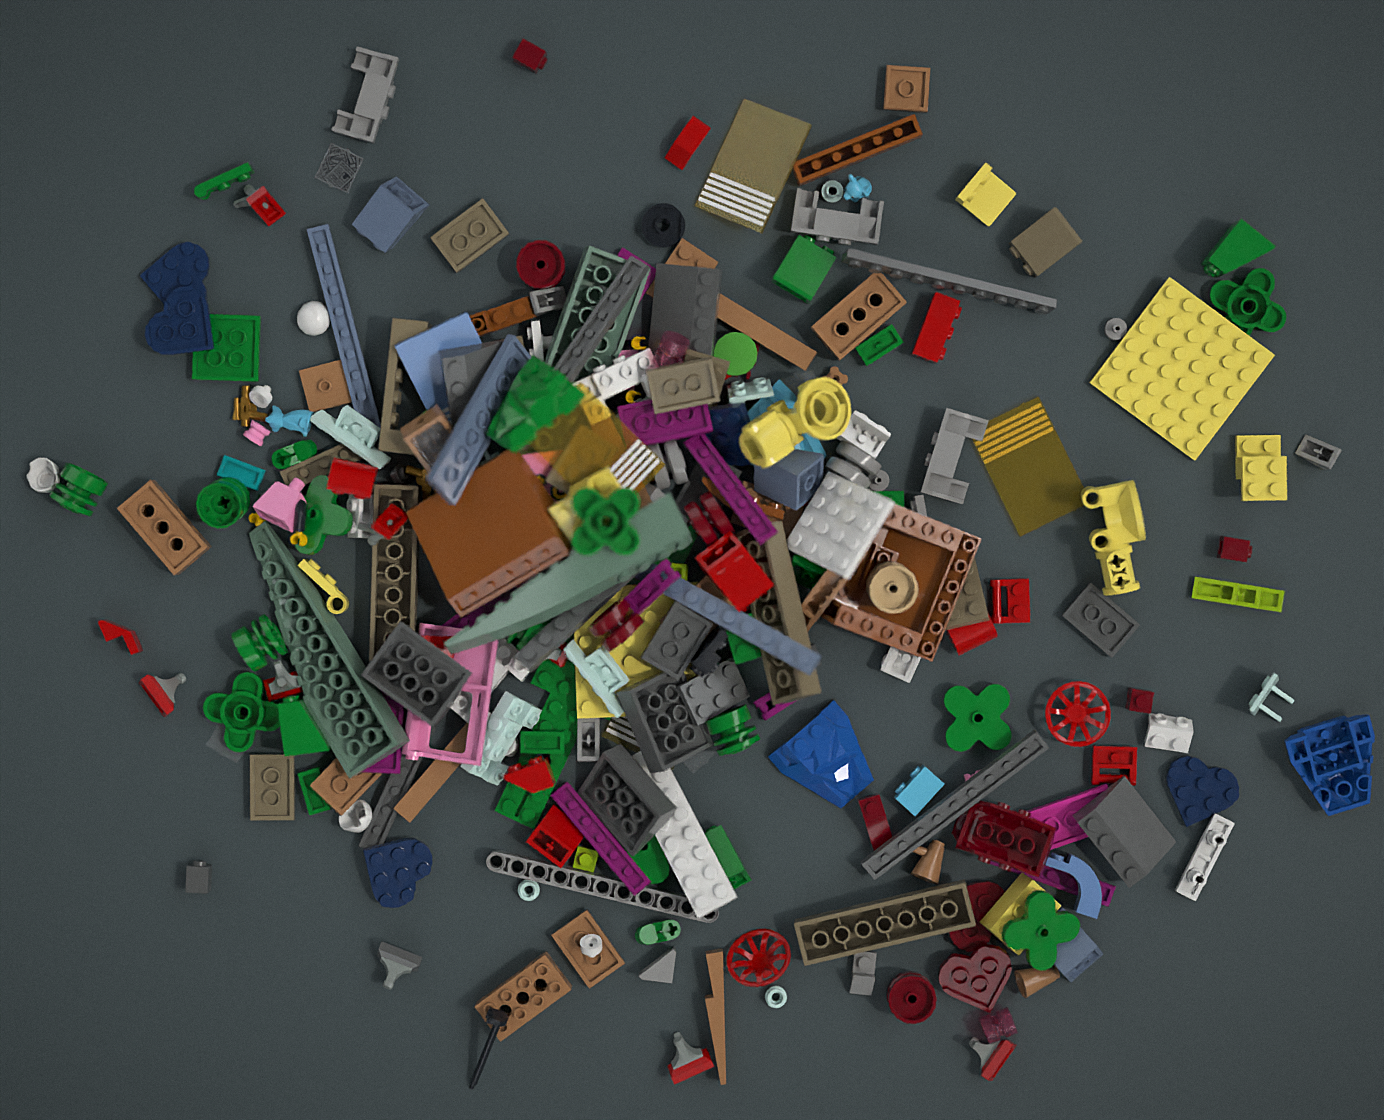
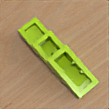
M1195 577L1192 598L1276 612H1282L1285 595L1283 590Z

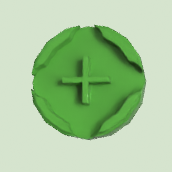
M732 332L725 334L718 340L715 346L714 357L730 361L727 374L730 376H740L748 373L757 362L758 352L756 345L749 336L743 333Z

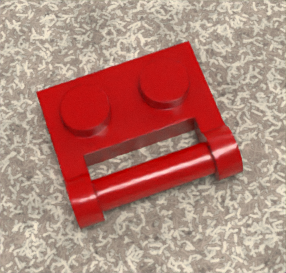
M1029 579L990 580L993 617H991L993 624L1030 622ZM1001 586H1007V616H1002Z
M1092 745L1091 785L1115 783L1125 776L1132 786H1136L1137 747ZM1100 768L1129 769L1128 775L1099 774Z

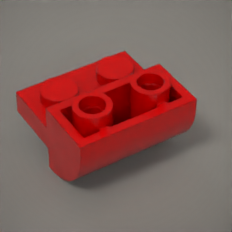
M334 458L326 489H330L335 494H353L358 499L370 498L378 469L375 466Z
M990 616L989 621L946 630L958 656L998 637Z

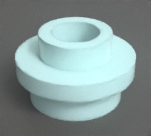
M828 181L822 187V196L828 202H837L843 196V187L837 181ZM834 187L837 193L830 195L828 192L829 188Z
M525 879L518 886V894L523 900L532 901L539 895L540 887L535 881ZM531 886L533 888V892L526 893L525 887Z
M780 986L770 987L765 993L767 1004L773 1008L783 1006L787 1000L786 991ZM774 993H778L780 995V998L778 1000L772 999V995Z

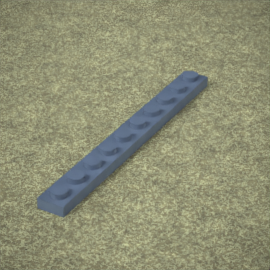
M329 224L307 229L353 408L356 412L381 428L380 417Z
M653 563L647 570L640 571L634 578L641 582L658 565ZM664 572L660 574L664 580L668 577ZM679 578L663 593L667 597L811 676L821 659V656L751 616L741 611L738 612L731 605L682 578Z

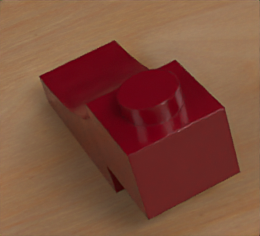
M879 793L857 799L873 851L892 838Z

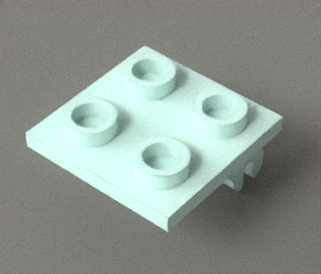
M763 377L755 378L753 382L735 381L727 386V404L745 403L746 400L774 396L770 379Z
M1275 673L1272 677L1267 676L1261 685L1262 692L1260 695L1255 694L1248 705L1251 707L1249 710L1252 715L1255 716L1258 710L1261 709L1278 722H1281L1282 718L1262 704L1270 691H1273L1291 704L1294 702V699L1275 687L1279 681L1278 675Z

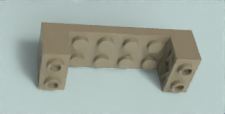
M396 318L392 320L379 451L415 455L404 440L401 430H394L395 426L399 425L400 414L396 412L397 404L400 405L402 399L399 383H403L404 370L401 369L402 360L394 345L432 328L429 322Z

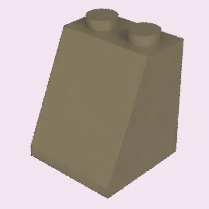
M1054 207L1008 244L1011 246L1009 250L1016 259L1020 258L1024 263L1022 267L1029 276L1033 275L1036 278L1083 241L1060 211Z

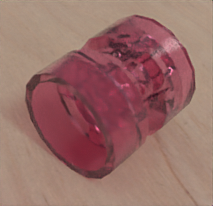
M665 331L659 343L660 347L657 348L653 357V363L657 367L682 363V356L686 354L690 344L689 340L677 332Z
M1008 1007L997 1010L994 1016L987 1014L979 1018L989 1044L1001 1040L1003 1035L1009 1037L1018 1033Z

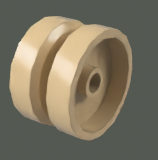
M889 561L876 565L870 571L866 580V591L871 601L880 610L887 613H900L907 610L915 602L918 595V583L915 576L903 564ZM893 584L896 586L894 590L891 588L889 589V587Z

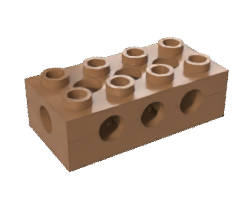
M873 273L810 329L835 358L840 361L907 302L882 273ZM870 297H879L881 300L880 306H872L869 301ZM853 311H862L864 319L862 321L855 320ZM839 324L845 325L848 329L847 334L839 335L836 331V326Z
M156 480L148 481L117 508L173 575H180L212 547ZM149 505H152L155 510L151 517L146 512ZM163 522L169 525V530L165 534L161 531V524ZM178 538L183 541V548L181 550H177L175 547V541Z
M545 951L478 1000L474 1007L485 1022L489 1007L500 1011L502 1005L511 1007L512 1011L506 1013L509 1017L506 1026L500 1027L496 1036L501 1042L568 993L572 985L548 952ZM537 979H544L547 985L545 987H538L535 981ZM526 992L529 995V999L521 1000L518 997V993Z

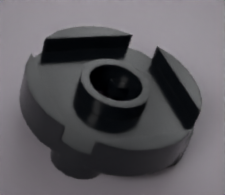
M668 203L656 204L643 216L642 232L646 240L652 245L660 248L671 247L677 244L683 237L685 219L675 206ZM662 220H666V223L670 224V228H666L665 232H662L661 228L657 227V224L661 223Z

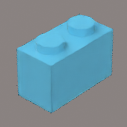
M924 765L921 768L917 766L909 775L911 779L906 784L902 782L895 790L897 793L894 796L895 799L914 816L922 810L944 785Z

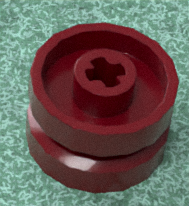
M535 240L526 244L520 250L516 268L520 278L528 287L535 290L554 288L562 281L566 263L562 252L555 244L547 240ZM540 261L542 263L544 261L545 267L539 269L537 262Z
M707 491L700 496V502L704 506V510L701 511L694 501L686 504L683 508L690 517L689 521L698 536H702L709 547L718 540L712 528L717 527L723 536L729 531L733 532L734 529L711 492Z
M624 597L608 607L587 628L595 638L607 632L601 640V645L608 652L624 643L644 622L637 612H632L624 617L631 608V605Z
M907 971L899 973L891 980L887 987L886 997L890 1010L897 1019L904 1023L916 1024L924 1022L932 1015L936 1008L937 997L935 990L929 980L918 972ZM910 995H915V996L912 998V1001H909V1000H908V997H909Z

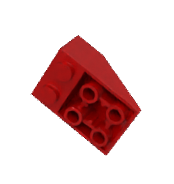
M731 531L695 557L702 571L738 612L742 611L774 586Z

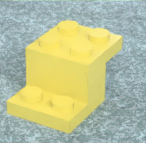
M1281 435L1235 436L1236 479H1241V501L1287 500V456H1281Z
M608 465L570 486L568 497L549 507L550 513L570 543L573 532L582 524V519L573 511L571 506L574 493L581 488L588 487L595 489L606 499L614 490L622 488ZM603 517L601 524L603 526L608 525L609 519Z

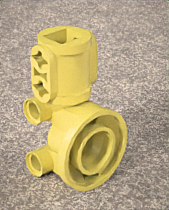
M825 377L810 379L797 387L799 394L792 409H788L784 400L777 401L767 407V412L761 414L742 428L743 434L739 438L742 452L751 463L761 466V468H767L791 453L795 449L794 446L804 440L803 433H807L819 440H829L840 436L846 430L851 418V404L845 389L837 381Z
M1134 480L1100 487H1085L1080 494L1082 502L1090 509L1102 506L1106 528L1093 530L1089 536V541L1096 550V559H1100L1105 587L1102 588L1103 595H1117L1140 589L1139 581H1135L1130 556L1133 549L1129 543L1146 540ZM1090 492L1097 494V498L1093 502L1086 501V496ZM1097 536H1105L1103 544H1095ZM1114 555H1117L1119 558L1116 564L1112 562ZM1122 576V584L1118 585V577Z

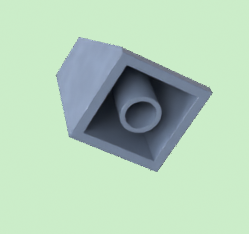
M396 176L380 185L352 225L360 235L372 241L376 249L386 253L394 248L428 208L429 204Z
M794 449L791 453L767 468L755 465L753 477L754 491L791 509L798 510L813 498L823 481L824 454Z
M1062 908L1061 910L1058 909L1057 912L1066 911V910H1065L1064 908ZM1080 927L1078 935L1073 940L1057 944V959L1054 964L1072 982L1100 958L1103 953Z

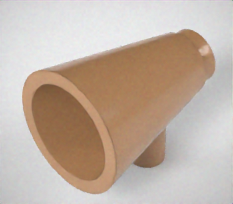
M933 839L927 848L919 846L913 852L921 855V858L912 870L911 875L938 885L945 844Z
M1052 966L1044 971H1039L1035 968L1015 970L1016 984L1024 998L1029 997L1060 978L1059 970L1056 966Z

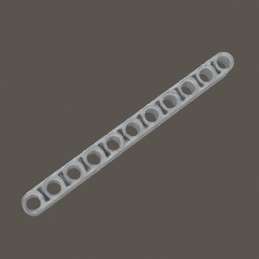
M502 850L492 851L486 859L487 867L491 871L706 923L714 922L719 916V909L715 910L713 916H703L700 919L694 910L690 912L684 911L681 906L684 902L689 901L686 894L646 886L636 896L630 891V894L624 897L618 893V889L626 885L619 878L565 865L560 868L552 862ZM492 856H500L503 863L500 866L493 865L491 863ZM519 860L523 863L524 869L516 871L513 869L512 863ZM538 865L542 866L545 869V874L537 876L534 874L533 868ZM555 872H565L566 879L564 881L556 880ZM578 876H584L587 878L588 883L585 886H579L575 880ZM605 881L608 883L609 889L607 891H600L597 888V883ZM643 891H648L652 896L647 902L639 898L640 893ZM669 896L673 903L665 907L660 902L661 898Z

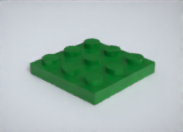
M210 314L215 349L193 352L192 379L259 382L261 316Z

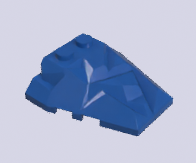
M832 700L817 713L818 715L786 743L783 742L769 754L768 758L782 774L842 808L874 779L848 716Z
M1368 714L1352 717L1339 716L1297 730V734L1291 735L1284 740L1289 761L1328 816L1370 803L1372 783L1370 768L1371 763H1373V755L1371 754L1375 735Z

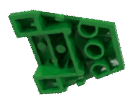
M532 356L514 378L485 434L515 454L537 438L536 432L545 425L548 429L554 425L552 420L563 413L567 416L586 395L575 384L567 380L561 372L537 357Z

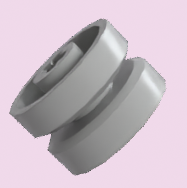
M676 440L663 443L666 452L663 454L659 444L646 446V450L649 449L651 451L648 456L655 455L650 462L651 465L657 458L660 460L652 469L659 490L670 487L671 483L668 473H672L676 484L688 482L685 472L686 464Z
M841 440L836 448V452L845 461L838 457H830L825 465L832 473L866 489L871 484V481L862 472L875 476L882 467L868 454L844 440Z

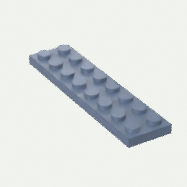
M507 334L426 478L448 504L455 505L492 440L485 433L514 378L531 359V355L515 335Z

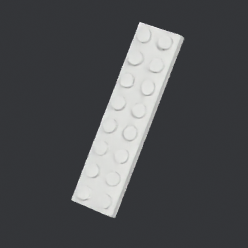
M641 751L634 754L632 757L677 807L668 822L655 836L693 910L700 919L738 897L671 768L664 772L650 773Z

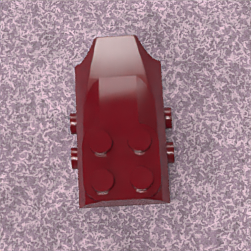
M981 800L956 819L951 833L957 841L955 848L978 856L977 860L986 864H990L991 861L999 863L998 868L1011 872V869H1015L1035 877L1040 876L1052 847L1056 831L1055 827L1030 817V812L1021 809L1015 812L1009 810L1010 806L1005 803L998 802L995 805Z

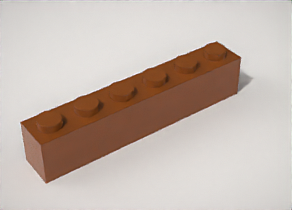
M915 114L793 162L791 168L798 186H802L921 138L923 133Z

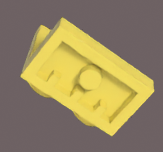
M985 163L955 200L989 227L1013 199L1016 192L991 172L992 167Z

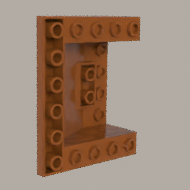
M507 449L477 467L455 505L448 504L436 492L406 512L448 601L460 617L568 555L572 548L570 541L549 511V507L556 504L519 451L514 454Z
M894 504L867 548L866 556L821 614V617L834 625L933 661L981 538ZM895 561L903 564L915 576L918 583V595L915 602L907 610L900 613H887L880 610L871 601L866 591V580L870 571L876 565L883 562ZM893 584L889 587V589L891 588L894 590L896 586Z

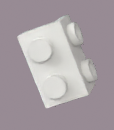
M855 410L851 415L846 430L837 439L852 444L875 460L891 436V433L885 427L871 421L865 414Z
M349 494L347 509L352 514L353 524L348 532V538H369L372 533L358 529L357 525L359 523L373 524L374 495H371L370 498L358 499L353 494Z
M891 646L888 653L882 658L881 671L910 683L921 657Z
M1161 713L1149 714V725L1144 740L1145 747L1188 753L1194 732L1192 720L1185 717L1166 716Z

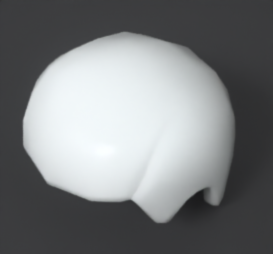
M318 301L304 303L297 314L299 328L307 335L317 336L324 333L330 324L327 307Z
M37 458L31 461L29 464L30 471L26 475L31 488L39 493L51 492L56 488L54 486L55 483H59L61 479L59 467L48 458Z
M356 800L342 816L339 815L340 827L349 832L359 833L364 831L372 819L370 805L364 800Z

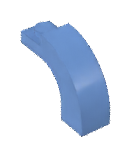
M1052 853L1051 856L1048 855L1045 863L1046 866L1070 873L1077 881L1078 896L1073 910L1097 919L1101 908L1102 892L1094 871L1082 859L1071 853L1068 854L1066 861H1064L1065 857L1056 853Z

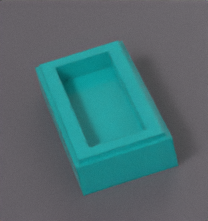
M224 455L217 476L236 478L245 484L246 487L259 491L266 470Z

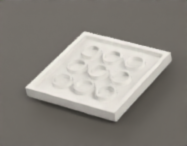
M828 471L786 540L788 550L849 580L895 503Z

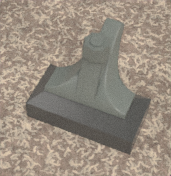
M381 942L377 956L385 966L387 974L383 987L391 990L398 977L418 971L422 957Z

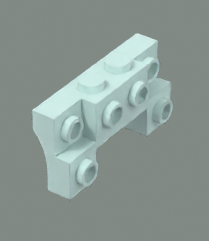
M505 691L487 721L481 766L462 763L460 767L471 774L483 778L487 782L499 785L509 767L502 762L503 758L522 726L532 729L539 721L542 710Z

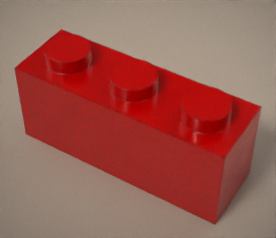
M938 292L933 294L911 355L934 364L938 360H943L947 350L943 346L946 339H951L954 328L951 327L954 319L958 320L962 307L959 306L960 300Z

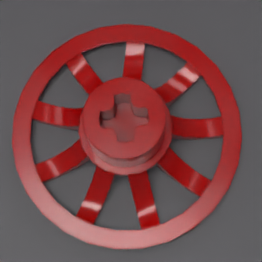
M1073 681L1058 687L1049 697L1045 709V719L1048 729L1057 740L1069 746L1082 747L1095 743L1104 735L1110 723L1111 709L1106 696L1096 686L1087 682ZM1074 687V700L1070 702L1062 691ZM1080 687L1092 690L1084 701H1080ZM1097 694L1104 705L1088 708L1087 705ZM1057 696L1066 705L1065 709L1051 708ZM1105 711L1104 724L1090 717L1092 713ZM1050 713L1064 715V719L1053 726ZM1086 722L1100 728V731L1092 738L1085 725ZM1070 724L1069 735L1065 739L1057 731ZM1079 726L1082 730L1085 741H1073L1076 727Z
M769 929L749 931L740 936L730 947L727 955L728 971L732 978L742 985L748 987L768 985L780 978L788 968L791 958L790 947L787 940L776 931ZM763 935L760 950H757L752 939L753 936ZM772 936L778 939L767 951L768 937ZM747 940L753 953L750 954L738 946ZM779 946H784L785 954L773 955ZM734 953L740 954L748 961L738 960L732 963ZM785 960L780 970L774 967L773 963L775 961ZM737 967H747L740 977L734 971ZM754 973L757 982H750L745 979L749 974ZM772 973L774 974V976H772L771 978L763 981L762 978H767Z

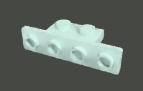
M348 405L342 408L337 420L324 410H319L311 416L310 421L319 429L330 434L336 441L341 442L351 449L353 453L368 461L370 465L381 469L390 462L391 458L374 446L380 435L381 428Z
M574 640L570 641L564 648L567 658L577 666L581 676L591 684L594 693L605 702L608 711L614 714L616 718L620 717L624 710L615 691L627 684L629 678L603 646L586 656Z

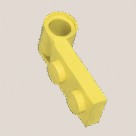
M303 559L298 566L330 595L327 600L328 610L333 614L345 612L349 607V600L338 590V587L335 585L337 581L328 573L326 575L319 571L321 567L313 559L309 561ZM335 598L342 599L343 608L341 610H336L333 607L332 603Z

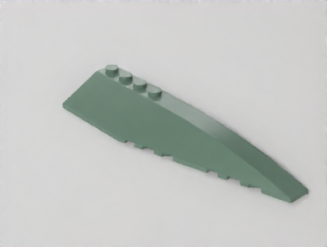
M592 246L584 247L544 360L546 364L553 368L556 366L627 262L626 259ZM650 270L573 383L593 374L592 369L605 364L608 367L612 365V360L619 356ZM579 404L567 416L562 413L552 420L554 425L549 429L546 425L541 428L537 438L532 441L526 451L524 449L519 450L521 455L556 450L565 434L568 433L582 412Z
M668 493L638 510L629 520V523L636 529L640 537L639 547L634 553L626 556L619 555L607 544L597 553L590 556L581 555L572 550L567 560L560 563L557 561L550 566L546 575L540 573L512 593V599L507 603L501 601L494 606L496 611L490 615L483 614L477 619L475 626H466L444 642L449 652L454 654L475 648L535 626L589 600L620 582H626L632 575L639 571L647 570L657 561L665 560L676 550L686 548L693 540L671 494Z
M264 521L251 531L249 535L257 560H260L263 571H261L263 578L267 580L270 592H268L270 599L274 601L276 607L275 614L285 645L289 647L291 653L290 660L292 665H295L298 674L296 678L299 686H302L305 695L303 696L305 705L350 779L391 755L410 740L379 688L361 676L366 667L335 616L328 610L327 604L305 572L298 566V562L268 522Z

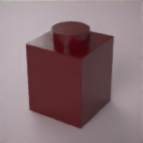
M524 38L512 57L514 62L536 74L539 69H544L548 61L545 50Z
M1220 536L1217 558L1247 562V559L1251 558L1252 546L1249 540Z
M1128 687L1125 709L1151 714L1154 692Z

